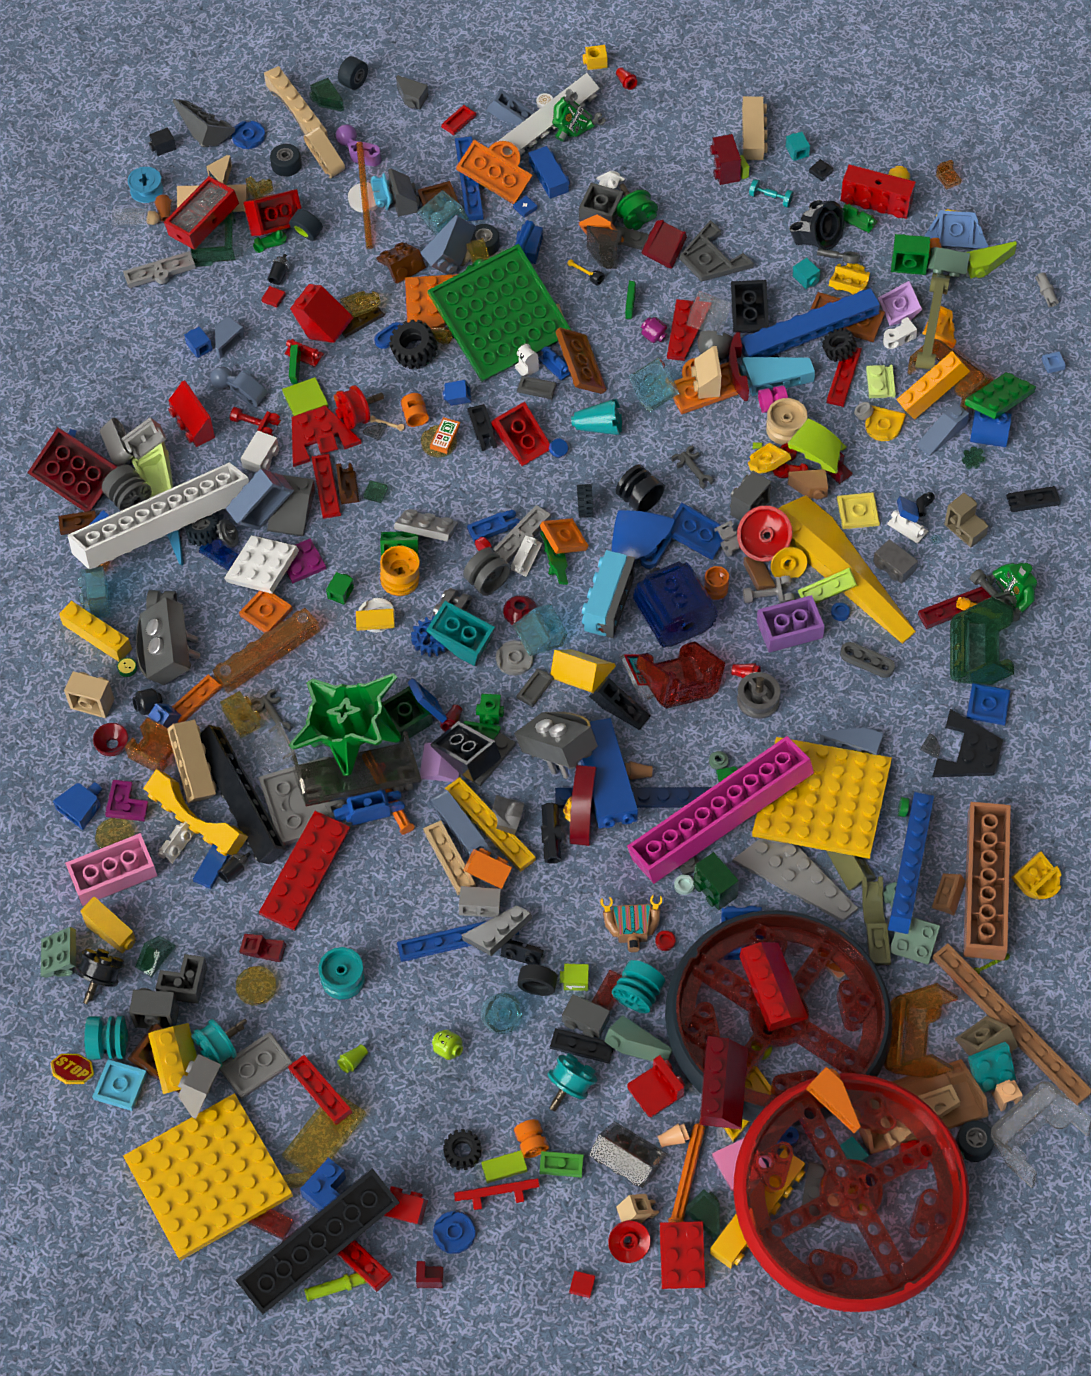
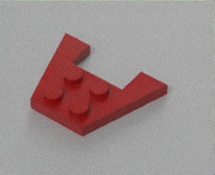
M326 405L291 417L293 467L310 462V457L305 447L316 444V436L333 432L335 437L339 436L344 450L362 444L361 440Z

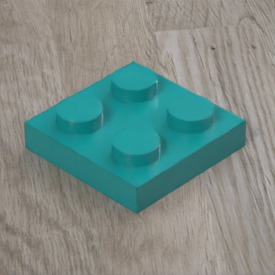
M1006 1042L968 1056L971 1074L983 1093L995 1089L997 1084L1007 1080H1016L1010 1048Z

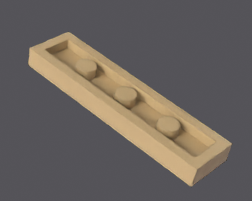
M440 820L423 828L457 895H460L461 886L476 887L471 875L463 871L465 864L442 821Z

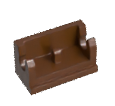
M341 463L336 464L341 505L359 502L356 472L353 471V465L349 463L348 468L343 469Z

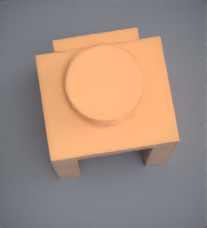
M1007 1080L997 1084L995 1091L991 1092L1000 1111H1004L1007 1103L1010 1101H1014L1015 1105L1020 1104L1023 1096L1015 1080Z

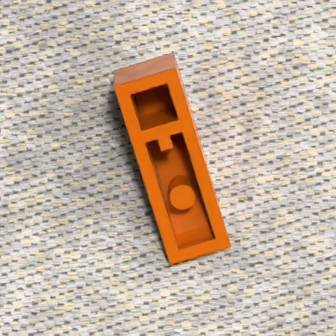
M825 1067L806 1090L855 1133L861 1126L844 1084L839 1079L840 1075L834 1069Z

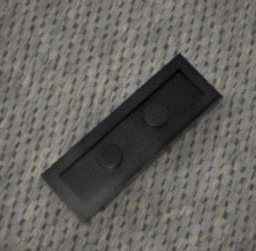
M557 1028L554 1030L550 1049L610 1064L614 1050L604 1040Z

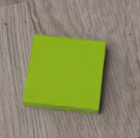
M315 377L282 389V393L293 416L325 405L328 407L325 396Z

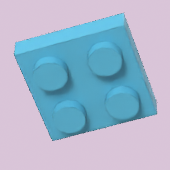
M108 1059L92 1097L96 1101L133 1111L148 1073L146 1070Z

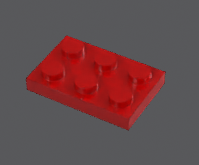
M703 1221L659 1222L662 1289L705 1288Z

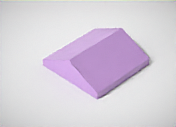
M910 281L878 297L890 326L900 324L901 320L907 317L911 321L922 310Z
M425 743L419 779L453 782L459 778V772L431 747V743Z

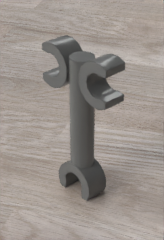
M693 445L687 447L686 452L674 454L671 457L672 462L680 460L677 463V468L683 467L684 463H686L699 479V486L702 489L705 488L704 481L713 484L712 477L704 475L693 462V460L699 457V452L695 454L690 453L694 450Z
M271 689L267 692V696L253 698L251 704L252 706L260 704L259 707L255 708L257 713L262 712L266 708L277 726L278 736L281 737V729L287 728L291 732V727L289 723L282 721L272 704H278L281 700L279 696L271 698L272 695L276 694L275 689Z

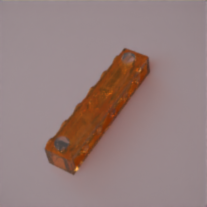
M306 608L296 611L292 617L280 622L277 627L265 632L256 641L250 642L243 650L234 653L225 662L219 663L213 669L215 680L229 694L319 633V622Z

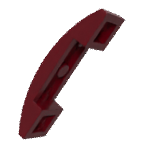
M736 332L730 346L729 374L738 395L744 401H748L749 386L747 376H739L737 358L741 357L742 343L740 332Z
M576 766L570 814V844L590 846L593 790L597 767Z

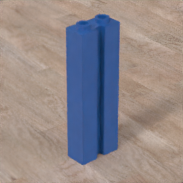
M611 718L590 721L598 747L592 751L590 757L582 758L580 764L597 767L592 806L599 829L610 828L617 822H622V824L638 822L637 805Z

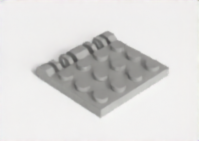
M323 757L259 777L273 825L284 846L298 842L314 811L335 820L332 810L343 807L342 805L346 804L345 800L342 799L343 795L335 776L321 780V777L334 773L330 757ZM341 821V823L349 827L352 826L351 822Z

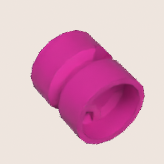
M784 385L773 387L772 390L769 388L758 390V401L762 413H767L770 405L776 400L788 398Z

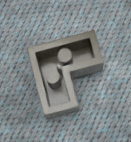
M962 493L948 505L944 525L971 548L987 535L989 526L985 520L975 515L976 501L967 494Z

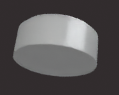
M862 402L855 408L854 414L859 420H865L872 415L873 407L868 402Z

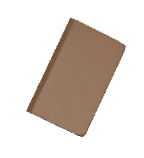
M744 557L743 564L756 590L776 587L764 562Z
M943 873L931 908L955 915L966 883L961 874Z

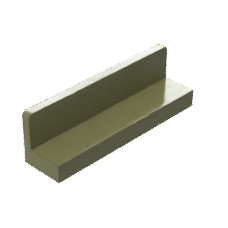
M826 851L849 891L862 883V877H866L867 882L877 879L865 858Z

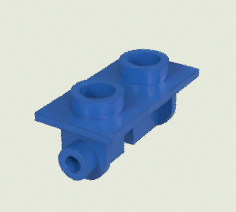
M543 347V355L538 360L562 381L570 375L567 363L551 347Z

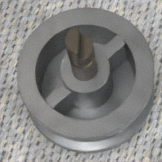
M763 672L746 675L738 686L737 704L740 710L745 715L757 719L771 716L779 706L781 692L779 683L774 677Z

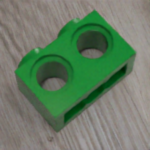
M403 531L381 532V556L387 549L394 546L409 547L419 556V535Z

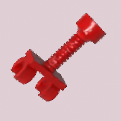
M233 407L230 413L231 421L238 423L239 420L255 424L259 426L257 431L273 436V430L267 427L268 423L278 426L281 421L278 414L270 413L269 411L266 412L263 420L243 414L242 409Z

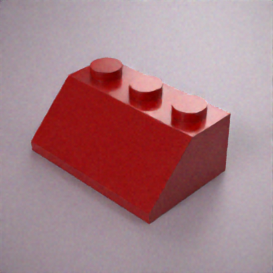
M185 380L182 381L168 400L170 405L168 411L172 418L176 417L180 430H185L188 442H193L195 447H198L215 438L211 417Z

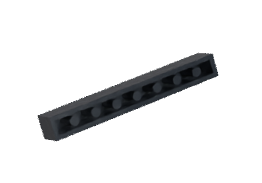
M208 725L200 732L201 743L205 746V757L210 764L213 781L218 785L221 796L226 800L229 811L237 821V826L248 836L246 843L251 847L254 858L259 863L272 864L287 849L222 728Z

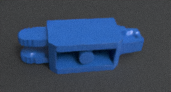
M379 789L350 796L346 799L347 804L334 810V817L336 821L351 822L353 826L391 816L390 813L404 809L405 804L402 801L388 803L399 800L402 797L400 791L386 793L385 790Z

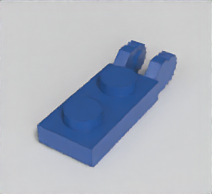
M511 509L469 524L467 530L475 543L480 537L487 539L508 531V529H513L520 522V519L516 518L506 522V520L516 516L515 510Z

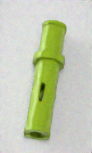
M346 1273L341 1278L304 1288L307 1302H310L311 1300L346 1289L350 1291L353 1287L367 1282L357 1273L350 1275Z

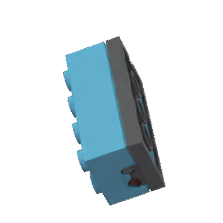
M606 550L604 557H600L599 572L594 574V586L589 588L587 595L588 603H584L582 608V614H584L582 624H584V631L614 638L635 578V557H627V555Z

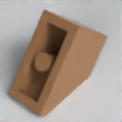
M826 470L789 472L788 485L810 499H822L827 497L828 493Z

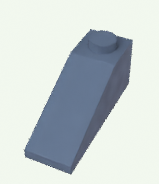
M502 89L494 95L486 108L489 113L499 120L515 125L521 124L535 113Z
M955 403L939 417L916 446L931 456L967 426L969 413Z
M866 727L822 731L819 743L826 746L878 755L884 733L877 729Z

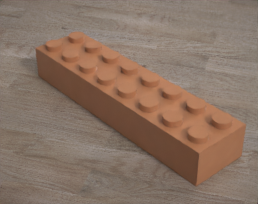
M970 802L967 820L963 957L1005 960L1008 946L1011 805Z

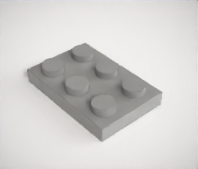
M408 509L397 519L394 529L448 542L457 530L458 522L448 517L440 518L435 517L431 513L422 514L416 510Z

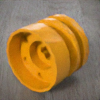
M394 546L382 554L380 560V582L386 592L395 596H405L415 591L419 584L420 560L417 553L406 546Z

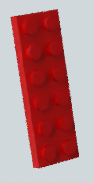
M314 811L263 903L259 915L295 931L347 837L350 827Z

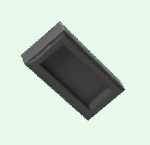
M521 376L517 393L552 400L557 383Z
M537 668L516 698L533 707L554 677Z

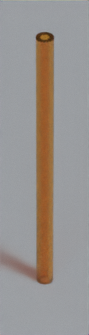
M357 142L366 249H372L363 142Z

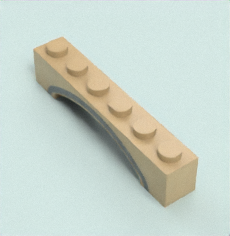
M277 66L264 72L267 88L273 96L278 97L288 108L303 134L306 135L319 127L328 138L327 130L281 68Z

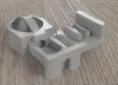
M732 521L714 529L715 532L718 531L722 540H724L721 542V546L727 557L732 555L731 552L740 548L736 536L737 531L734 532L732 528Z

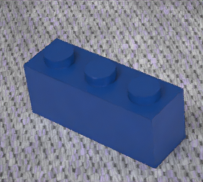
M545 146L528 152L529 165L550 199L569 192V177L564 175L562 166L556 162L553 151L550 152L549 148Z

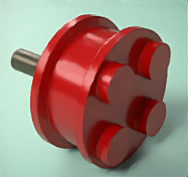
M356 385L351 386L345 392L337 391L334 394L337 406L335 410L336 415L339 419H342L349 429L355 428L361 422L366 424L370 421L368 405L384 399V395L380 392L372 397L365 398L362 391Z

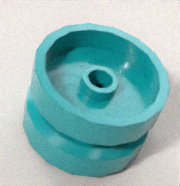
M339 947L326 952L321 958L318 969L321 985L325 993L332 998L343 1000L354 997L362 990L365 983L363 962L358 953L349 948Z

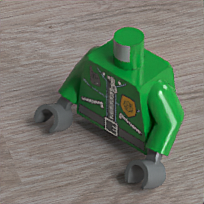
M571 89L566 90V97H561L554 105L552 124L559 129L555 138L564 142L566 136L577 137L593 128L596 123L603 125L606 122L605 117H602L600 112H597L594 115V119H591L592 115L575 102L578 99V95L576 92L573 93Z
M1028 563L1005 564L994 570L992 575H986L985 577L990 585H993L994 579H997L996 584L1001 591H1009L1010 595L1015 596L1017 599V603L1012 604L1015 610L1009 609L1005 612L1006 617L1013 614L1009 621H1018L1020 612H1024L1035 601L1037 580L1031 573L1032 566Z

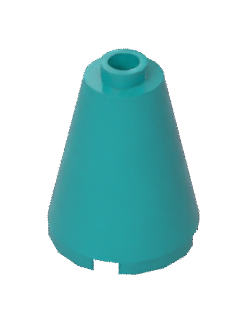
M611 399L574 412V416H571L572 426L580 431L621 435L622 414H619L617 409L620 408L619 400Z

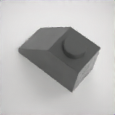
M397 75V89L404 104L409 108L420 110L428 97V85Z

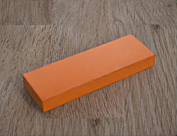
M209 674L172 706L173 709L182 715L178 723L185 722L222 688V685Z

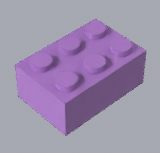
M812 595L762 608L757 612V624L769 653L823 638L825 626Z

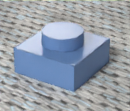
M1060 352L1042 355L1041 360L1047 373L1065 370L1066 365Z

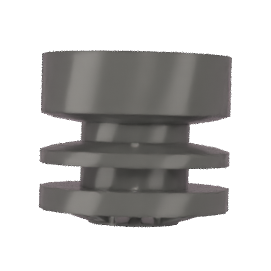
M122 465L112 470L102 484L103 493L114 502V505L120 511L149 499L152 493L149 484L130 465Z

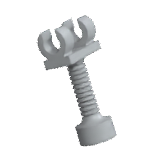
M790 576L776 577V588L752 591L751 588H743L744 603H752L754 598L773 595L778 596L779 604L794 600L793 593L782 595L781 587L791 585Z

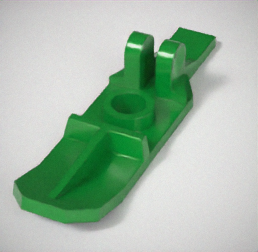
M541 531L540 535L545 545L544 552L547 553L548 564L550 565L548 574H555L559 584L568 585L565 572L568 564L565 553L556 554L543 531Z

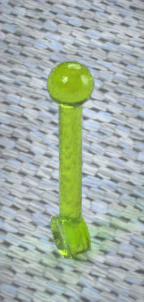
M1006 953L1005 960H1009L1010 955ZM994 960L980 968L975 967L973 969L978 974H980V971L989 968L1001 962L1002 960Z

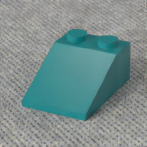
M444 601L426 631L455 656L475 666L492 639L495 627Z

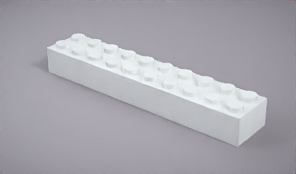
M229 462L69 534L68 539L72 554L89 570L96 568L122 554L129 553L133 549L147 545L155 539L162 538L166 534L177 531L188 524L195 523L201 518L227 508L231 500L249 483V479Z

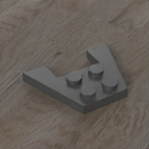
M711 220L681 253L680 260L701 282L753 268L754 263L744 253L729 261L710 242L721 235V230Z

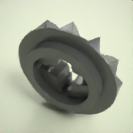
M227 519L220 520L217 524L218 530L216 532L219 534L222 544L226 545L227 548L237 546L239 537L236 527Z

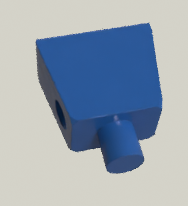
M93 782L88 788H85L80 783H76L55 798L53 803L56 810L83 830L101 806L97 795L102 791V788L96 782Z

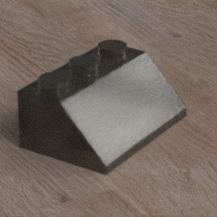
M614 1121L598 1135L589 1156L593 1157L597 1163L611 1168L615 1174L624 1176L633 1185L644 1188L651 1181L668 1153Z

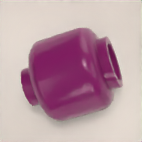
M648 317L640 327L642 328L641 334L651 343L662 342L667 336V333H665L667 325L657 317Z

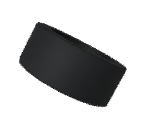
M525 965L520 968L517 986L529 994L540 996L552 995L556 989L558 975L550 968L541 965Z

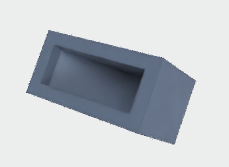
M228 316L215 327L216 351L219 359L245 337L243 327Z

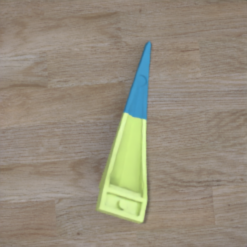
M165 442L159 444L139 460L135 456L131 458L137 473L151 487V497L173 488L169 452L166 450ZM177 530L167 534L178 563L183 566L180 532Z

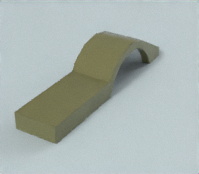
M878 876V881L867 882V878L862 877V909L867 933L868 954L876 966L890 965L888 927L883 912V877Z

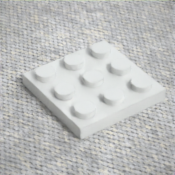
M251 535L224 579L231 584L273 593L299 552V549L295 545Z

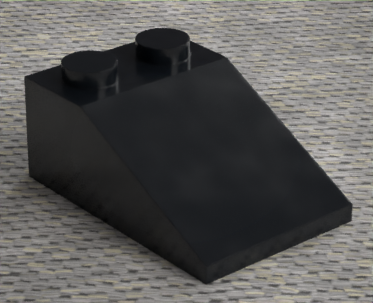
M731 281L733 333L758 332L762 328H768L767 281Z
M459 721L430 744L453 768L473 782L502 759L494 740Z

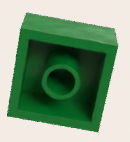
M895 234L891 272L926 275L930 237Z

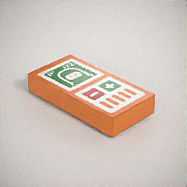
M443 417L430 444V449L447 454L460 428V422Z

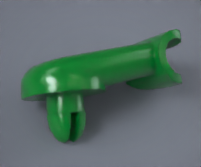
M278 230L260 239V237L254 239L253 248L257 253L263 252L267 248L284 244L287 236L282 230Z

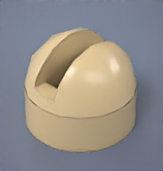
M148 211L147 224H157L160 221L159 214L156 211Z

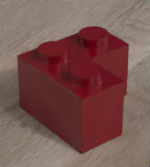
M733 134L712 137L710 153L715 157L714 165L716 169L713 170L715 180L718 179L720 185L740 182L741 157Z

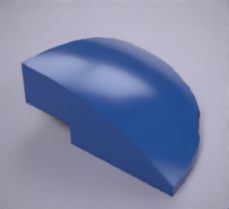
M618 510L613 531L612 552L624 554L627 557H635V560L642 556L647 558L657 551V545L663 539H668L675 527L676 520L654 513Z

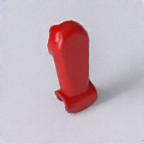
M784 463L774 469L773 473L778 478H788L789 472L807 471L809 469L806 464L802 463L800 466Z

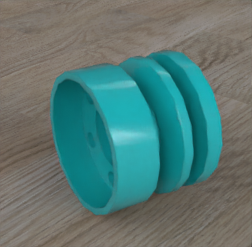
M630 960L622 972L623 978L618 979L617 985L614 986L612 995L622 1005L636 1012L647 1014L651 1011L652 1004L656 1001L655 996L660 994L666 980L652 966L641 961Z
M88 1016L85 1023V1052L87 1059H103L105 1050H107L109 1059H114L115 1054L117 1059H124L128 1046V1029L125 1017L117 1016L115 1021L114 1016H109L107 1025H105L102 1016Z

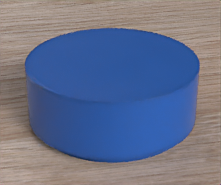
M557 438L550 443L549 451L554 457L560 458L567 453L568 445L563 439Z
M836 603L832 606L831 615L837 621H845L850 616V607L845 603Z

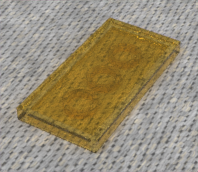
M340 1094L339 1096L351 1108L353 1113L338 1125H335L319 1106L282 1153L284 1159L310 1177L328 1157L332 1160L366 1116V1112Z

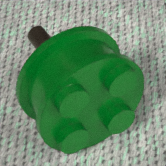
M624 183L619 185L621 191H623L624 198L619 202L616 213L620 218H623V224L626 228L638 230L643 224L657 217L658 206L651 200V195L647 190H636L630 193Z

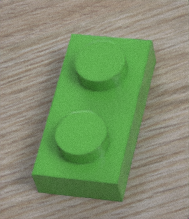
M541 1151L540 1174L582 1178L584 1155Z

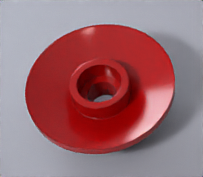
M626 1220L620 1222L612 1229L608 1238V1247L613 1257L618 1261L634 1263L642 1259L648 1252L650 1235L646 1227L640 1222ZM630 1236V1242L625 1243V1237Z

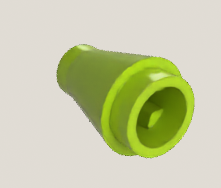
M360 1044L356 1048L340 1055L337 1063L345 1073L353 1072L368 1054L365 1046Z

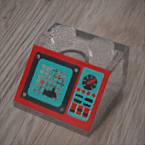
M623 654L620 656L641 702L662 694L660 686H663L659 675L655 676L653 673L656 669L652 660H647L645 654Z

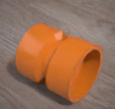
M411 393L401 399V407L408 426L416 427L428 422L429 415L421 394Z
M714 566L705 573L704 592L710 599H723L728 593L729 573L723 567Z
M538 1119L524 1121L514 1128L517 1141L522 1142L520 1149L524 1158L536 1157L541 1155V1151L549 1149L546 1137L541 1136L543 1129Z

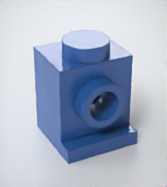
M156 703L148 716L157 727L168 729L172 724L177 723L182 715L169 704Z

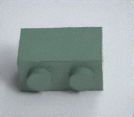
M932 247L927 269H932L933 273L943 274V272H949V275L952 277H960V275L967 273L970 253Z

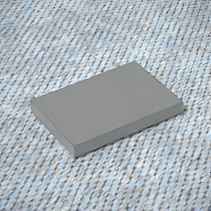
M271 1032L237 1053V1057L234 1059L230 1058L222 1063V1067L219 1069L242 1100L288 1069V1066L293 1062Z

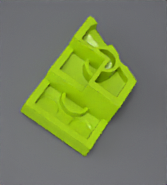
M808 418L788 442V446L790 449L804 453L806 459L820 463L822 469L836 474L838 472L837 465L838 460H840L842 441L826 427Z

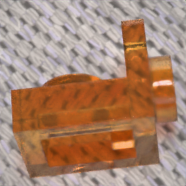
M952 160L942 162L937 166L936 177L946 190L962 182L953 169L954 162Z

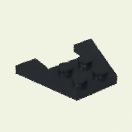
M950 709L945 728L964 733L956 763L937 758L932 777L994 776L1003 739Z

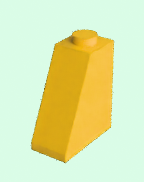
M93 897L81 909L80 912L86 927L123 954L134 946L136 940L134 932L96 897Z

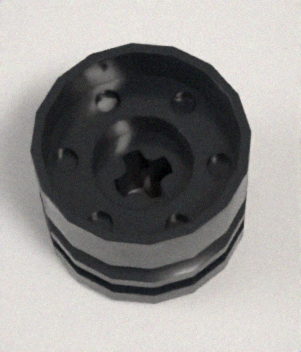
M637 464L626 471L616 486V494L625 502H629V505L635 511L647 512L655 506L665 490V485L655 476H651V473L641 464Z

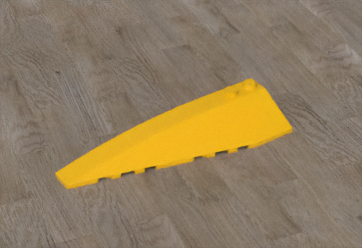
M806 495L778 508L787 515L792 524L793 538L790 547L802 550L810 566L825 578L851 568L858 586L842 593L902 644L916 633L833 517Z

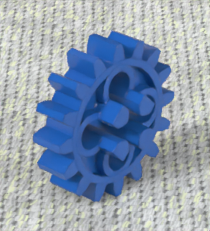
M435 616L431 620L425 617V622L419 620V626H413L414 632H411V638H413L411 639L412 645H415L416 651H421V655L427 652L428 656L431 657L432 653H435L436 656L439 655V651L445 653V646L426 631Z

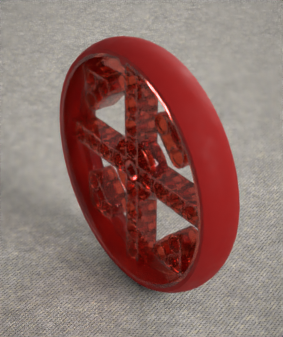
M839 1073V1079L844 1084L853 1109H857L861 1113V1118L858 1119L860 1128L885 1135L895 1128L898 1120L920 1142L873 1168L863 1161L847 1159L820 1111L825 1106L806 1090L815 1079L812 1078L787 1089L772 1100L754 1120L742 1142L734 1173V1202L744 1239L759 1264L776 1282L797 1297L812 1304L843 1312H867L903 1303L918 1295L942 1274L955 1255L963 1237L968 1219L969 1184L962 1154L957 1142L942 1119L928 1104L912 1092L891 1081L875 1076ZM870 1100H876L879 1103V1109L872 1108ZM804 1110L812 1111L814 1119L806 1118ZM881 1119H887L890 1122V1128L883 1127ZM799 1120L826 1169L820 1181V1196L771 1222L766 1206L765 1190L775 1194L784 1187L794 1152L793 1147L789 1143L780 1142L777 1144L785 1131ZM815 1129H821L825 1134L824 1138H818L815 1135ZM921 1147L928 1148L930 1152L928 1157L922 1155ZM779 1148L785 1149L788 1154L787 1158H781L777 1150ZM825 1149H833L835 1152V1157H828L825 1153ZM902 1157L910 1158L911 1166L904 1165ZM760 1158L767 1159L769 1162L768 1168H763L759 1165ZM931 1161L936 1176L938 1192L934 1189H926L918 1195L909 1227V1232L913 1239H927L919 1251L905 1263L877 1214L883 1200V1186ZM885 1166H889L893 1170V1176H887L884 1173ZM836 1167H842L846 1175L844 1177L838 1176ZM866 1176H870L874 1179V1186H869L866 1184ZM771 1177L777 1178L779 1180V1187L771 1186L769 1179ZM850 1187V1189L854 1188L856 1192L849 1195L847 1190ZM924 1195L932 1197V1205L925 1203ZM829 1196H834L837 1199V1206L829 1204ZM859 1205L866 1208L867 1214L865 1216L858 1213L857 1207ZM810 1206H815L818 1208V1216H813L810 1214ZM935 1214H940L943 1217V1224H938L935 1221ZM831 1215L839 1221L857 1225L884 1275L871 1279L850 1280L858 1271V1266L854 1260L822 1249H815L807 1255L805 1264L793 1255L782 1240ZM791 1216H797L800 1219V1226L792 1225L790 1221ZM917 1224L925 1227L924 1235L917 1232ZM869 1225L876 1226L878 1230L877 1235L869 1233ZM772 1226L780 1227L782 1235L775 1236L772 1233ZM880 1244L888 1247L887 1255L879 1251ZM813 1255L820 1256L822 1260L820 1266L812 1262ZM892 1263L899 1267L898 1274H893L890 1271ZM843 1264L850 1266V1275H845L842 1272L841 1267ZM828 1274L832 1277V1285H826L823 1282V1275Z

